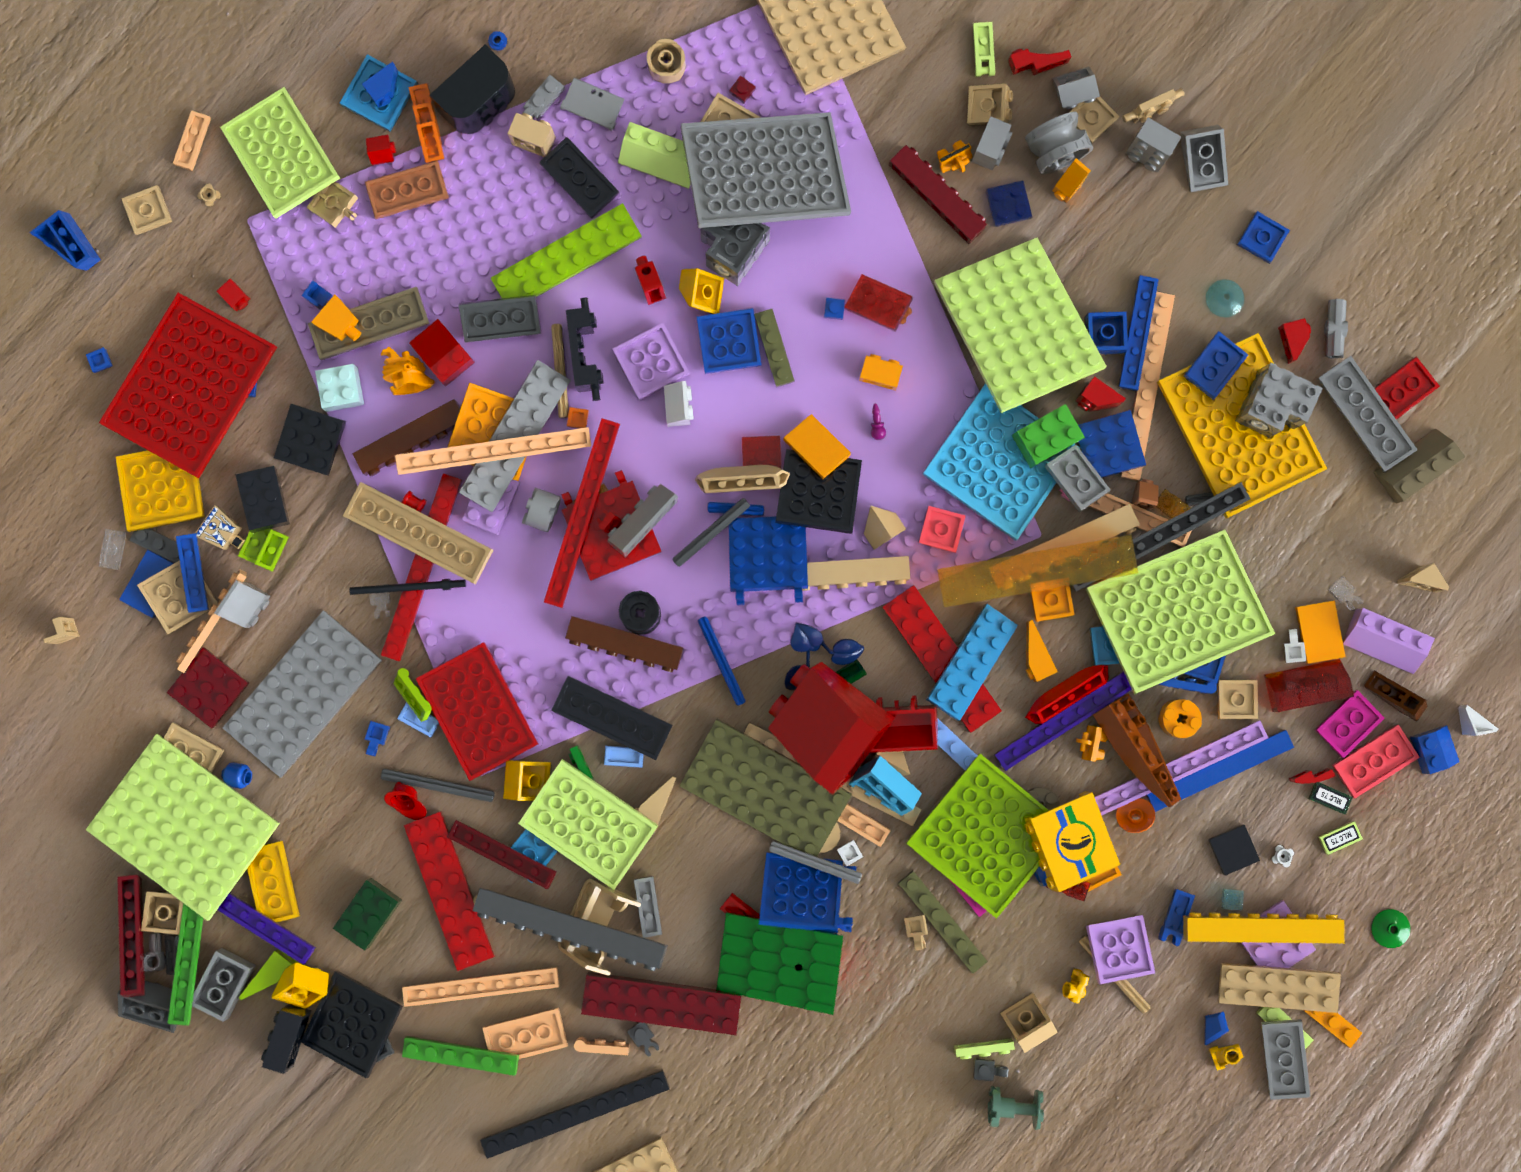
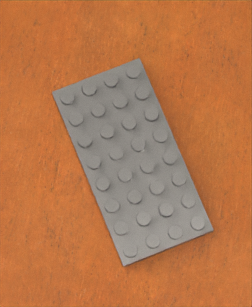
M323 610L222 728L277 776L282 778L382 662V659Z

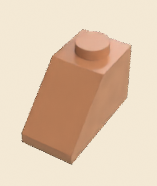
M1147 479L1137 482L1131 504L1148 510L1158 505V485H1154V481Z

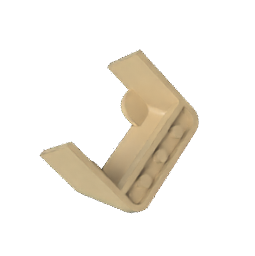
M588 879L584 883L570 915L608 926L614 910L622 912L628 906V903L640 907L641 903L626 893L617 889L613 890L597 880ZM563 939L562 942H558L559 950L585 969L610 975L611 972L601 966L605 957L603 951L597 954L588 951L589 947L581 945V948L571 946L568 940Z

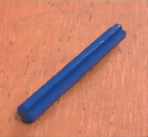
M704 616L698 619V624L736 705L739 706L745 703L746 700L708 618Z

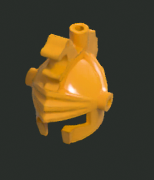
M391 347L382 350L380 355L389 357L385 359V365L382 367L384 369L382 371L383 379L393 383L394 386H390L393 395L419 393L435 384L433 379L425 375L424 371L426 369L419 358L413 355L410 356L409 351L402 352V357H399Z

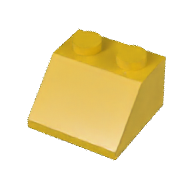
M508 760L505 768L503 799L534 801L550 777L551 762Z
M295 962L284 970L272 994V999L306 1009L327 995L329 973Z

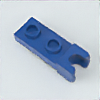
M1178 889L1174 890L1158 936L1159 940L1166 941L1167 937L1172 934V943L1176 946L1180 945L1183 937V916H1189L1195 895Z

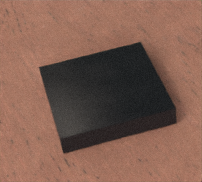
M1245 825L1238 826L1208 839L1224 876L1260 861Z

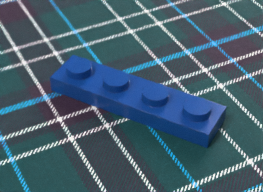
M197 533L176 536L188 613L209 610Z

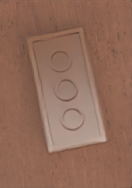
M438 161L365 182L376 219L449 198Z

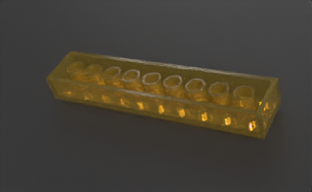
M1132 535L937 569L944 607L1138 574Z

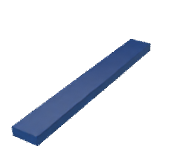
M1283 730L1264 741L1174 783L1182 800L1295 747L1287 731ZM1153 793L1146 795L1155 812L1167 807Z

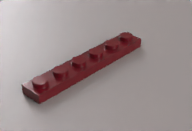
M455 820L447 838L545 889H549L557 871L458 820Z

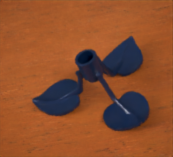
M797 622L790 639L793 650L806 652V666L809 668L810 651H817L820 649V646H823L829 654H833L831 660L837 665H847L854 662L864 651V646L852 639L839 640L834 644L833 650H831L824 643L822 633L819 630ZM796 665L787 672L784 680L786 689L796 690L797 687L790 683L801 665Z

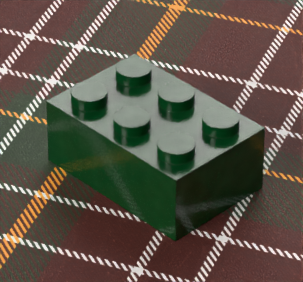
M369 878L362 885L333 929L365 951L374 942L402 899L374 879Z

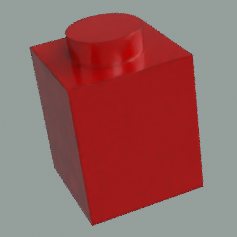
M388 134L366 138L367 154L372 165L394 161L393 153H396V146L394 141H390Z
M231 278L217 290V293L235 311L244 309L250 300V297Z

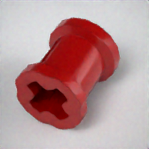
M408 491L401 503L421 512L426 505V500H421L413 495V492Z

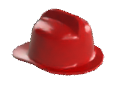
M397 782L392 791L384 796V800L388 805L409 819L419 820L427 814L425 806L417 800V791L410 785Z

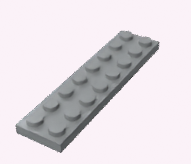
M537 360L488 442L539 435L571 380ZM526 456L475 463L458 493L493 512Z

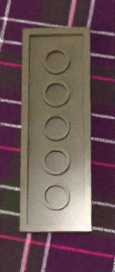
M416 286L349 309L359 320L355 328L361 332V335L356 341H353L348 336L343 341H340L317 328L312 322L308 323L319 359L322 361L430 323Z

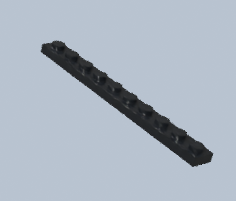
M664 1070L484 1137L480 1142L488 1159L670 1090Z

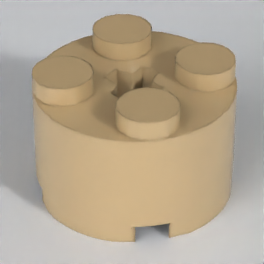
M660 39L649 48L647 64L652 78L660 83L669 84L679 81L684 74L686 68L685 54L682 47L674 40Z

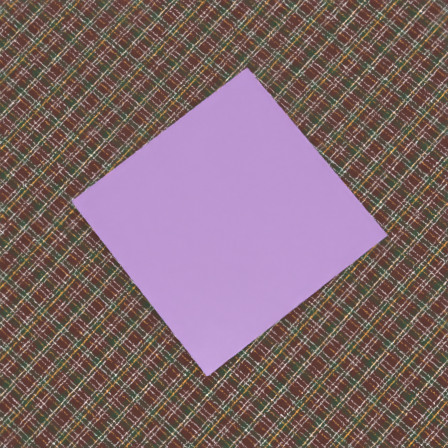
M759 4L675 39L674 41L682 47L686 61L685 72L679 81L665 84L654 80L648 69V51L579 79L625 99L615 121L616 125L613 131L567 110L560 109L571 83L564 86L565 90L541 117L539 116L537 119L533 117L536 121L544 120L551 124L550 126H552L556 137L551 151L568 137L619 191V194L592 219L540 165L539 162L544 157L512 145L507 133L515 114H522L525 111L523 107L526 102L502 113H498L489 125H485L476 133L463 134L455 131L440 137L445 159L437 161L443 175L449 196L448 199L383 218H375L365 182L427 164L422 146L395 156L393 162L373 165L336 181L358 197L357 201L350 208L352 212L357 214L356 218L353 217L355 220H350L345 216L337 227L334 228L306 208L312 201L313 196L277 219L273 217L268 209L249 217L247 220L317 390L316 370L354 364L358 367L364 405L327 412L328 416L346 421L339 443L357 486L362 482L399 502H402L406 493L411 491L416 497L426 500V505L421 513L427 516L430 513L443 473L462 479L460 490L474 466L468 464L398 475L396 464L390 467H382L379 469L380 472L374 476H366L362 473L352 453L453 399L461 407L469 383L515 398L537 360L555 370L551 326L553 324L562 325L566 377L571 380L567 386L568 410L569 407L589 410L587 427H589L591 447L527 456L519 478V488L498 535L462 520L470 499L458 493L447 526L493 549V552L476 584L466 580V587L451 588V590L444 591L442 589L425 590L414 620L433 668L446 663L483 642L486 643L539 743L510 760L523 759L591 730L551 711L567 676L640 709L722 674L698 624V619L704 616L708 618L729 666L733 669L790 645V639L796 622L809 625L819 631L825 630L890 602L913 585L917 590L1041 537V531L1033 516L1017 541L1013 540L922 475L979 393L978 387L843 79L805 95ZM740 75L756 86V89L745 104L729 93L730 88ZM717 93L722 94L761 118L831 112L851 214L849 216L762 223L770 227V241L763 248L758 259L754 261L746 276L742 278L739 286L724 278L719 313L753 308L755 314L773 309L794 377L793 383L776 387L757 323L756 330L762 366L705 374L697 316L711 314L688 306L679 290L681 270L698 268L717 276L720 275L706 267L705 253L711 246L701 241L691 185L688 189L618 164L623 138L629 122L683 141L681 123L700 122ZM620 204H624L642 238L536 297L541 334L473 342L464 341L459 303L501 299L502 297L492 282L491 277ZM646 256L648 262L653 261L666 299L648 305L635 267L638 266L636 263L638 257ZM315 281L333 296L334 294L338 296L351 309L417 286L430 324L321 361L308 323L312 322L321 310L301 295L309 284ZM584 297L588 298L589 309L596 316L597 328H594V334L582 335L584 348L581 349V352L584 353L586 358V365L596 364L597 368L601 369L603 373L604 384H601V390H599L600 401H592V391L578 392L574 383L566 310L581 308L580 298ZM826 298L845 300L843 320L824 318ZM437 319L441 321L475 362L446 387L409 344L411 340ZM664 323L690 372L689 375L674 382L686 381L687 386H691L692 401H689V405H692L694 420H690V425L667 426L664 388L639 400L612 349ZM391 347L399 357H402V352L409 351L410 356L413 355L419 358L426 369L424 371L425 375L433 379L435 384L419 393L393 395L390 390V386H394L393 383L383 379L382 371L384 369L382 367L385 365V359L389 357L386 355L381 356L382 350ZM874 354L880 356L881 360L884 361L892 359L900 362L899 365H902L903 368L896 391L859 381L866 355ZM557 403L539 434L578 428L567 427L568 417L559 418ZM875 403L880 410V422H884L883 427L886 429V436L882 440H875L871 435L873 428L871 423H874L872 409ZM812 414L851 452V456L848 458L862 460L852 534L806 527L807 563L909 556L910 580L902 585H895L893 581L887 582L885 586H875V583H867V587H856V584H848V588L837 589V585L829 586V589L818 590V586L810 587L809 591H802L803 602L795 603L794 589L744 592L745 605H737L736 592H730L729 525L680 567L672 559L724 514L709 513L707 510L708 502L737 503L744 498L749 504L763 505L764 515H740L737 518L775 517L777 515L780 488L704 493L696 483L695 478L705 471L722 467L771 465L783 470L786 449L793 450L783 438ZM601 418L619 423L620 428L599 494L620 486L615 472L622 470L627 483L633 481L640 500L644 501L649 496L647 494L654 485L658 487L660 483L678 496V500L652 528L661 548V553L590 581L579 555L564 606L560 608L544 603V599L568 526L562 509L567 507L561 494L569 492L575 504ZM453 430L448 432V436L441 440L436 438L431 441L430 446L424 449L418 448L414 452L447 448ZM535 487L561 498L557 514L553 518L554 522L549 532L541 531L522 523L525 513H528V509H526L529 498H532ZM870 506L896 513L906 528L905 531L875 550L864 536ZM928 506L966 516L956 553L918 543ZM378 534L398 584H405L415 553ZM434 563L428 582L442 581V579L463 580L464 578ZM633 591L648 592L655 597L659 604L661 620L654 631L641 636L683 647L684 650L678 670L674 669L673 673L662 670L661 665L655 664L654 667L643 665L644 661L636 659V662L625 660V655L618 654L617 657L606 654L607 650L599 648L598 652L587 649V644L581 643L580 646L569 644L570 640L565 637L571 616L630 632L619 617L620 603L626 595ZM639 610V611L637 612V614H638L637 618H638V617L644 618V617H645V615H644V612H645V611L641 612V611ZM506 762L484 773L483 775L506 766Z

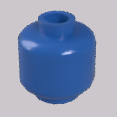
M231 762L222 770L221 777L223 782L230 787L243 789L250 784L252 771L248 765Z

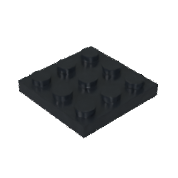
M290 404L274 458L329 476L346 421Z

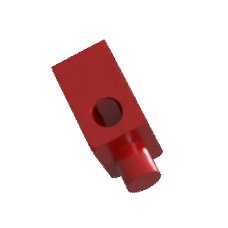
M646 256L638 257L636 259L638 266L635 267L648 305L666 299L653 261L648 262Z

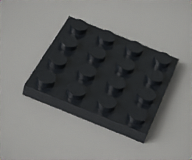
M786 449L783 470L789 472L790 475L786 485L780 488L775 523L852 534L862 460L847 458L828 476L822 479L794 450Z
M335 971L328 984L327 995L321 998L301 1043L358 1075L369 1078L403 1006L345 974Z

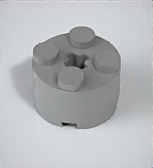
M535 487L532 498H529L526 509H528V513H525L522 523L541 531L549 532L554 522L553 518L557 514L560 505V496Z

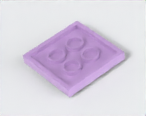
M664 323L612 349L639 400L659 391L665 385L672 384L690 374Z
M1281 900L1261 913L1260 917H1267V913H1277L1279 917H1287V914L1292 912L1286 903ZM1241 942L1256 966L1290 968L1316 950L1312 943Z
M1143 915L1086 926L1098 984L1155 974Z

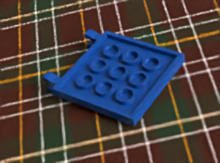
M776 516L736 518L729 524L730 592H736L737 605H745L744 592L794 589L795 603L803 602L802 589H808L806 527L775 523Z
M766 852L759 925L837 933L838 928H840L842 931L851 932L853 918L839 917L842 878L778 854ZM825 859L827 861L843 866V861ZM844 866L856 871V866Z

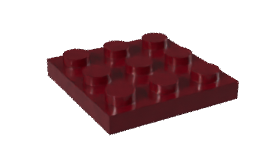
M203 647L186 671L179 676L167 691V694L210 728H214L248 686L249 682Z

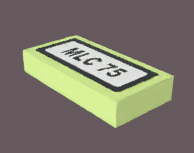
M1355 821L1318 836L1326 855L1363 839Z

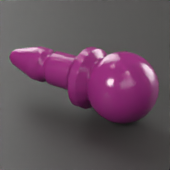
M876 403L872 409L874 423H871L873 427L871 435L875 440H882L886 436V429L883 427L884 422H880V410Z

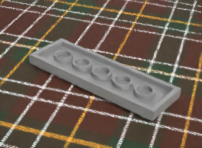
M1349 356L1317 378L1383 472H1386L1417 451L1415 445L1352 356Z

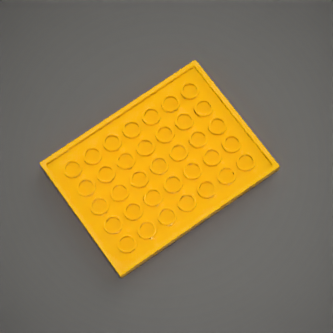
M1259 333L1236 343L1239 348L1248 354V357L1214 400L1183 377L1191 365L1157 382L1213 495L1215 496L1242 482L1251 498L1223 513L1226 519L1327 469L1305 424L1295 429L1289 428L1288 425L1284 424L1283 431L1268 438L1235 421L1248 395L1250 386L1256 378L1257 371L1271 362L1274 363Z

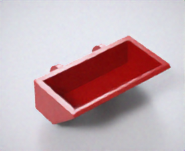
M916 695L911 697V706L899 707V700H895V707H883L882 697L876 699V704L895 719L870 753L938 750L937 707L935 705L918 706Z

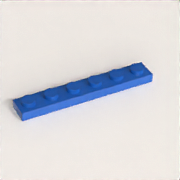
M1142 275L1138 277L1128 331V350L1124 353L1118 388L1134 391L1139 389L1159 280L1157 278Z

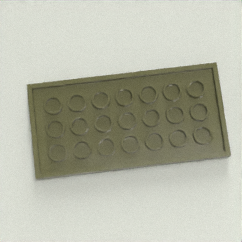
M716 719L680 784V787L778 842L814 856H818L852 796V793L841 787L834 794H831L814 781L800 764L719 719Z

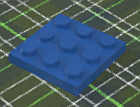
M753 308L697 316L705 374L762 366Z
M1131 410L1078 425L1085 438L1079 441L1081 451L1101 478L1146 466Z

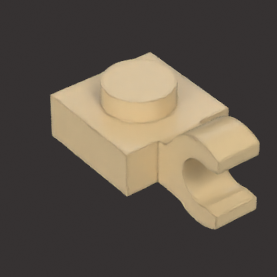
M925 915L904 918L908 938H914L915 950H923L926 948L923 935L928 934Z

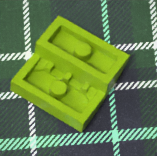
M265 529L255 533L249 531L238 556L273 572L289 537L273 529Z

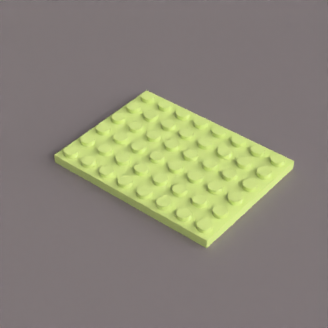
M1038 238L934 280V284L1001 413L1106 368L1104 360Z
M1226 530L1086 588L1087 594L1134 695L1275 634Z
M156 734L91 821L86 831L205 920H210L280 823L169 741Z

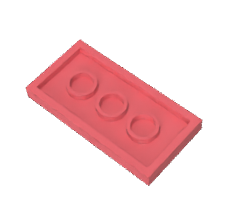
M1395 725L1332 766L1352 798H1357L1420 757L1401 727Z

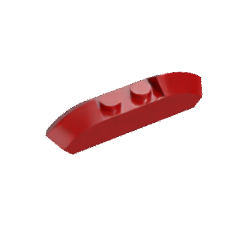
M1095 665L1085 668L1053 687L1034 702L1025 718L1035 724H1043L1100 688L1108 681V665Z

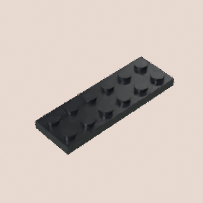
M567 676L551 710L654 760H657L673 726L570 676Z

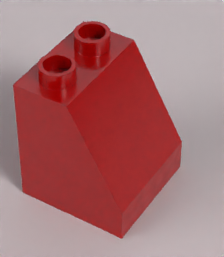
M823 662L816 664L811 669L803 664L790 681V683L797 687L789 699L782 694L770 708L768 713L775 717L768 729L814 781L831 794H834L852 778L895 718Z

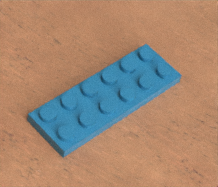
M985 604L926 700L956 721H960L1018 625L989 604Z

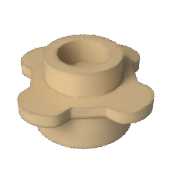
M206 184L198 193V198L205 201L208 207L213 206L214 201L221 197V193L215 191L211 184Z

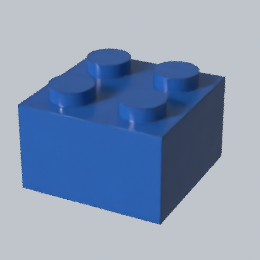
M1127 312L1087 313L1084 317L1085 327L1099 353L1124 354L1128 350Z

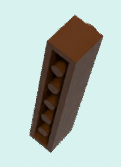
M453 399L352 453L362 473L366 476H374L380 472L379 469L382 467H390L396 464L395 455L414 453V450L418 448L424 449L430 446L431 441L436 438L441 440L448 436L447 433L454 428L460 406Z
M571 616L565 637L570 640L569 644L580 646L581 643L587 644V649L598 652L599 648L607 650L606 654L617 657L618 654L625 655V660L636 662V659L644 661L643 665L654 667L655 664L661 665L662 670L673 673L674 669L678 670L684 650L683 647Z

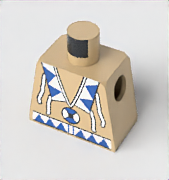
M216 505L196 531L197 538L225 550L230 545L240 549L245 542L243 538L238 536L242 527L221 507Z

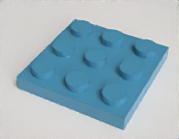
M367 54L341 99L340 105L391 132L411 97L409 87L416 86L418 82L398 71L394 97L389 104L378 108L364 89L362 83L387 65Z

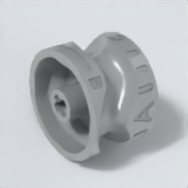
M1070 112L1055 117L1026 135L1025 140L1028 143L1029 149L1040 157L1036 164L1041 174L1052 173L1067 167L1076 158L1080 160L1093 150V145L1086 130L1077 129V112Z

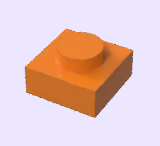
M569 407L567 427L587 428L589 410Z

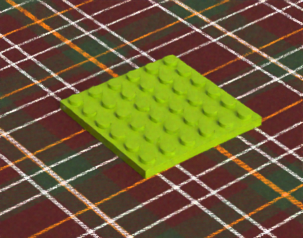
M979 753L908 839L906 844L997 919L1040 866V858L1032 847L1033 840L1025 829L1026 822L1024 818L1035 817L1049 810Z

